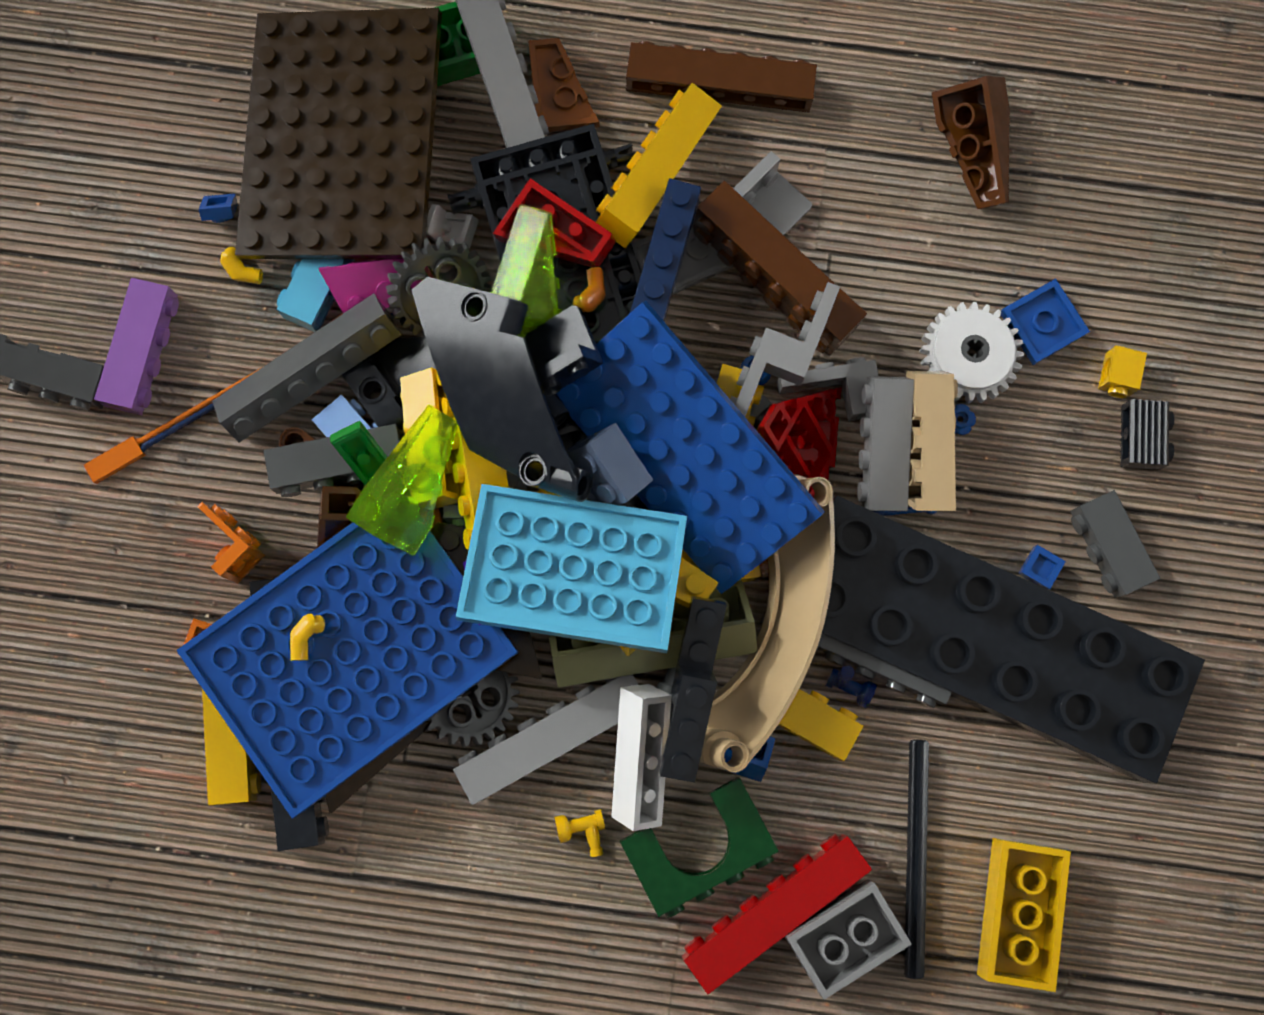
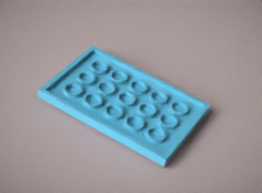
M481 484L456 620L667 653L687 516L589 500L578 502L563 496Z

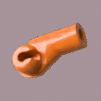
M600 267L586 270L588 287L573 299V305L580 307L583 313L594 311L605 299L603 270Z

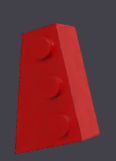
M531 178L492 233L499 242L592 268L601 265L616 243L611 232Z

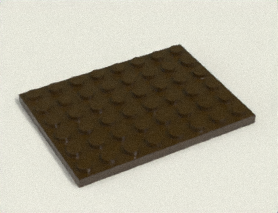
M439 8L257 13L235 256L239 259H403L402 251L410 255L414 254L412 249L413 243L420 249L424 248V239L426 238L442 24V13Z

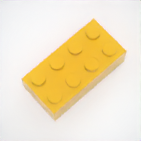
M992 838L977 975L989 982L1056 992L1071 851Z

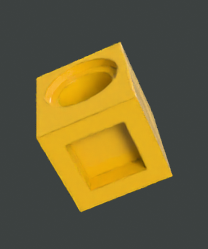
M1115 345L1105 353L1098 389L1107 391L1111 397L1121 399L1127 398V396L1129 397L1140 390L1147 353Z

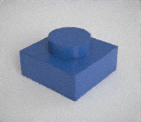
M236 195L204 196L199 207L201 221L212 220L214 223H222L234 218L238 206Z
M1035 545L1018 574L1034 584L1050 590L1066 561L1041 546Z

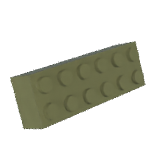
M742 580L736 582L722 594L715 589L709 599L726 602L727 604L715 660L756 653L755 621ZM677 602L674 603L667 653L636 649L627 656L616 645L549 635L558 688L666 668H675L689 608Z

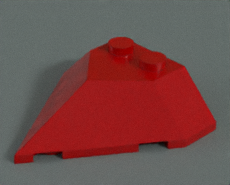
M842 387L771 404L761 421L757 432L793 474H799L806 478L823 477L829 480V469L835 468L839 417L835 416V401L841 399ZM810 486L809 493L814 498V489Z

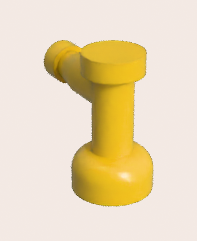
M601 809L594 810L592 815L569 820L565 815L554 817L560 844L570 841L572 833L585 831L590 846V856L597 857L604 854L603 848L600 845L599 830L605 829Z

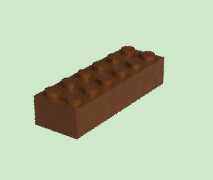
M725 180L697 207L693 229L698 240L705 245L711 243V246L717 251L719 259L729 267L733 264V267L741 273L740 277L743 282L750 288L756 287L764 295V301L772 309H779L787 316L786 321L793 329L800 332L805 320L812 322L816 311L811 310L810 307L817 290L824 292L828 282L835 283ZM839 289L816 347L818 352H825L829 357L856 330L867 315L842 289Z

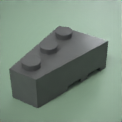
M0 334V380L9 384L8 390L22 395H28L29 391L39 393V398L53 403H58L59 399L70 401V406L84 411H89L90 406L98 409L103 408V405L94 400L104 368L103 365L65 353L56 354L39 349V345L28 343V346L17 344L8 339L6 335Z

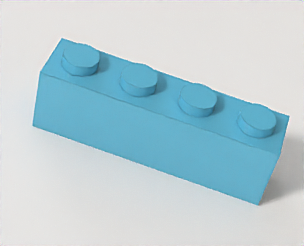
M302 259L297 261L292 269V280L288 288L283 289L278 296L277 311L284 319L313 332L318 331L335 300L319 268L353 263L355 259Z

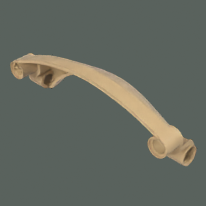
M794 474L808 492L810 486H812L815 493L814 499L825 512L768 557L769 595L763 625L756 640L757 652L749 654L738 672L725 686L714 694L700 757L701 763L734 773L745 769L784 717L808 672L825 623L832 586L835 554L833 488L830 482L823 477L806 478L799 474ZM731 747L732 757L726 763L724 758L725 752Z

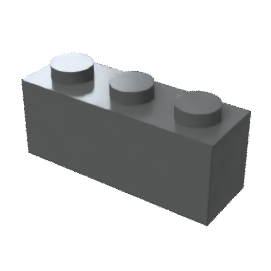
M1115 490L1070 511L1073 516L1071 522L1075 531L1080 535L1082 534L1088 545L1086 547L1087 554L1090 560L1098 565L1103 575L1101 576L1103 586L1110 594H1113L1114 598L1127 595L1161 579Z

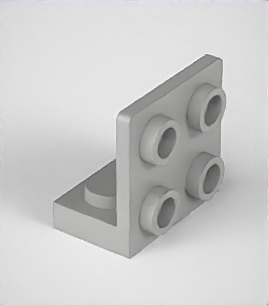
M770 151L733 189L780 233L785 235L812 208V203L777 172L780 158Z

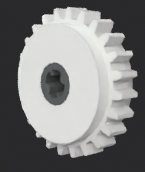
M964 302L957 306V311L952 306L948 307L945 315L939 313L935 317L936 323L931 322L926 329L930 333H925L921 339L924 343L928 344L923 345L919 353L927 355L920 362L921 366H929L930 369L928 371H945L954 374V379L958 383V394L956 399H954L956 402L961 396H965L966 404H970L975 396L979 403H983L986 400L987 394L991 399L996 398L999 395L998 390L1002 393L1009 388L1008 383L1012 384L1017 379L1013 372H1018L1022 368V365L1016 361L1020 360L1024 353L1017 351L1016 348L1020 347L1023 341L1019 339L1014 340L1013 337L1019 331L1018 328L1009 329L1007 325L1011 319L1007 318L1002 321L999 318L1001 315V310L999 309L994 314L989 313L990 305L988 304L982 310L978 309L977 302H973L969 309H966ZM970 349L976 352L972 357L967 353Z

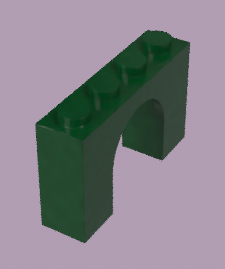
M739 777L709 792L728 834L725 854L718 864L704 872L691 873L674 866L666 857L652 828L638 830L620 840L658 917L665 914L667 918H670L685 909L683 905L685 902L693 898L697 902L702 901L715 893L713 887L725 881L727 886L742 879L745 876L743 871L755 865L756 869H760L774 861L772 855L779 851Z

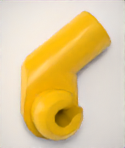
M228 247L221 253V265L231 279L253 284L262 283L263 269L245 266L242 260L235 256V247Z
M306 614L294 626L290 633V661L308 660V639L313 633H322L325 629V620L321 615Z

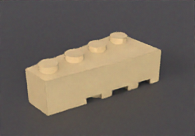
M907 371L906 377L914 379L908 505L916 511H956V415L954 399H956L958 394L957 380L954 379V374L945 371Z

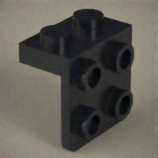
M570 306L525 336L545 396H551L559 392L562 388L604 364L582 309L578 306Z

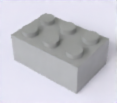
M868 879L824 906L785 936L823 1000L912 945L876 884Z

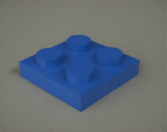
M1056 278L1001 310L1003 320L1011 319L1007 325L1008 328H1018L1019 331L1014 337L1016 340L1023 341L1021 348L1033 366L1090 332Z

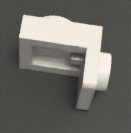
M432 204L427 217L426 236L435 243L438 236H441L445 245H448L450 239L454 238L458 248L465 242L470 249L479 220L470 214L456 213L453 215V213L446 212L439 205Z

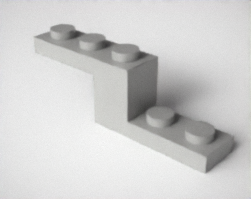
M828 282L824 292L817 290L810 307L811 310L816 311L812 322L805 320L798 337L800 340L769 328L765 329L762 337L755 336L749 351V355L754 356L750 368L743 366L737 381V385L742 386L738 398L733 396L730 398L744 416L747 414L763 371L801 386L840 286Z
M859 357L846 361L847 364L834 366L833 362L818 364L815 366V369L807 370L801 386L778 378V393L780 395L841 385L848 422L861 420L866 415V404L862 403L861 398L862 386L867 384V376H878L876 360L866 361L864 357Z

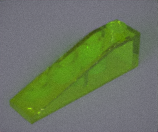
M525 204L519 205L491 290L493 294L509 297L529 305L519 336L525 338L529 332L562 312V309H558L556 289H560L559 277L555 278L553 264L556 249L552 213Z
M428 404L365 485L346 518L373 536L415 556L433 526L435 518L433 514L438 495L441 494L443 486L441 482L446 463L449 462L458 426L457 421Z

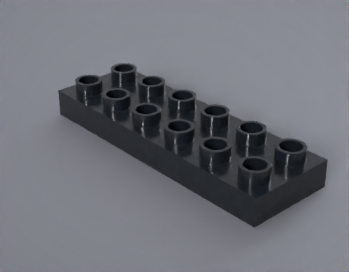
M836 495L833 498L835 554L832 586L822 634L951 691L950 696L1135 780L1142 783L1157 784L1205 659Z

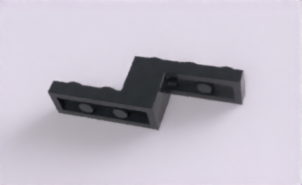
M697 596L691 597L670 694L672 695L674 708L660 767L661 777L695 783L717 680L712 671L726 612V602Z

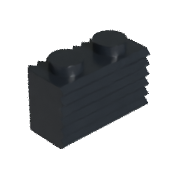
M1130 399L1121 407L1120 467L1161 470L1169 466V462L1172 461L1174 456V445L1169 443V431L1172 430L1175 419L1174 413L1169 411V402Z

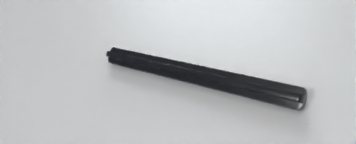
M913 739L909 742L905 933L912 945L905 948L904 975L910 979H921L925 973L929 742Z

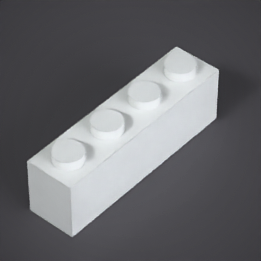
M650 684L620 687L611 817L632 831L662 826L666 777L660 776V767L669 731L672 695Z

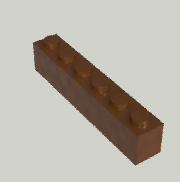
M650 41L631 42L626 75V91L675 96L679 89L685 92L693 83L717 102L809 113L814 98L817 64H810L802 59L785 61L779 60L774 56L752 57L742 52H733L731 54L718 53L709 48L693 50L686 49L681 45L660 46Z

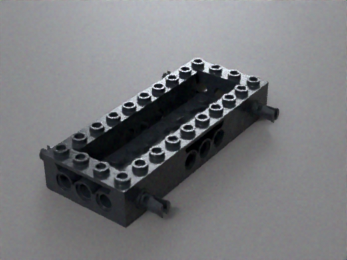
M594 124L470 158L477 184H474L475 188L447 194L452 213L455 215L456 213L481 206V209L485 210L491 233H493L531 178L595 222L600 216V213L596 211L599 204L607 194L611 197L615 194V191L611 189L613 183L610 177V170L628 164L635 154L632 153L633 145L628 143V145L604 151L601 148ZM492 234L510 297L529 305L521 331L523 338L532 330L572 306L574 297L580 295L588 287L586 270L592 267L577 263L574 268L565 269L559 264L560 258L499 242ZM616 242L599 266L603 270L605 299L594 311L583 313L584 315H592L597 321L596 325L590 329L596 344L630 314L641 276L631 242L626 248ZM570 415L557 428L565 450L587 437Z

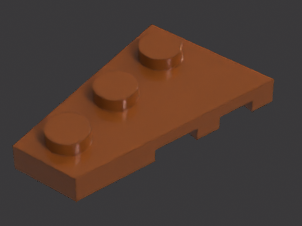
M560 38L529 40L532 82L539 102L535 104V110L538 117L544 116L548 131L573 130L590 124H594L595 128L600 127V122L577 79L575 70Z

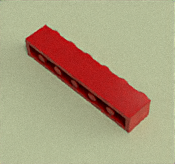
M835 833L829 836L820 844L821 851L813 857L810 854H806L793 864L795 868L793 872L786 877L780 874L766 885L768 891L758 898L755 894L750 896L739 905L741 911L731 919L728 915H725L712 925L714 931L704 939L699 935L684 947L686 952L682 955L683 961L707 995L872 871V868L847 835L842 834L838 837Z

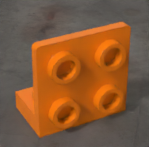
M201 502L197 507L234 541L231 546L227 545L215 556L216 562L211 568L219 576L238 584L265 556L258 549L262 543L249 531H245L240 526L236 528L235 525L238 521L227 510L220 508L217 504L210 507Z

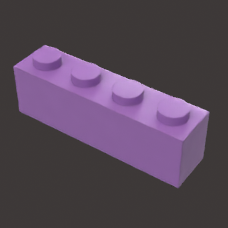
M131 277L94 398L95 401L104 407L142 416L144 408L149 406L152 397L151 384L153 378L159 374L161 367L159 357L162 347L167 345L170 337L168 327L171 317L176 315L179 307L178 295L169 286Z

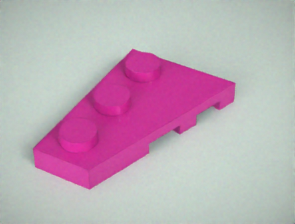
M404 259L353 262L340 266L320 267L319 271L343 313L373 293L384 307L388 308L390 306L387 299L391 295H388L386 286L393 283L389 281L387 275L388 273H398L393 266V262L403 263ZM426 266L425 272L429 277L434 278L428 266ZM422 280L414 281L410 287L414 288Z

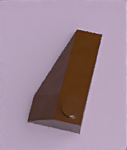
M984 76L932 92L936 124L940 132L945 134L951 147L949 151L952 157L957 159L963 171L962 178L977 209L1009 203L1010 107L1005 77Z

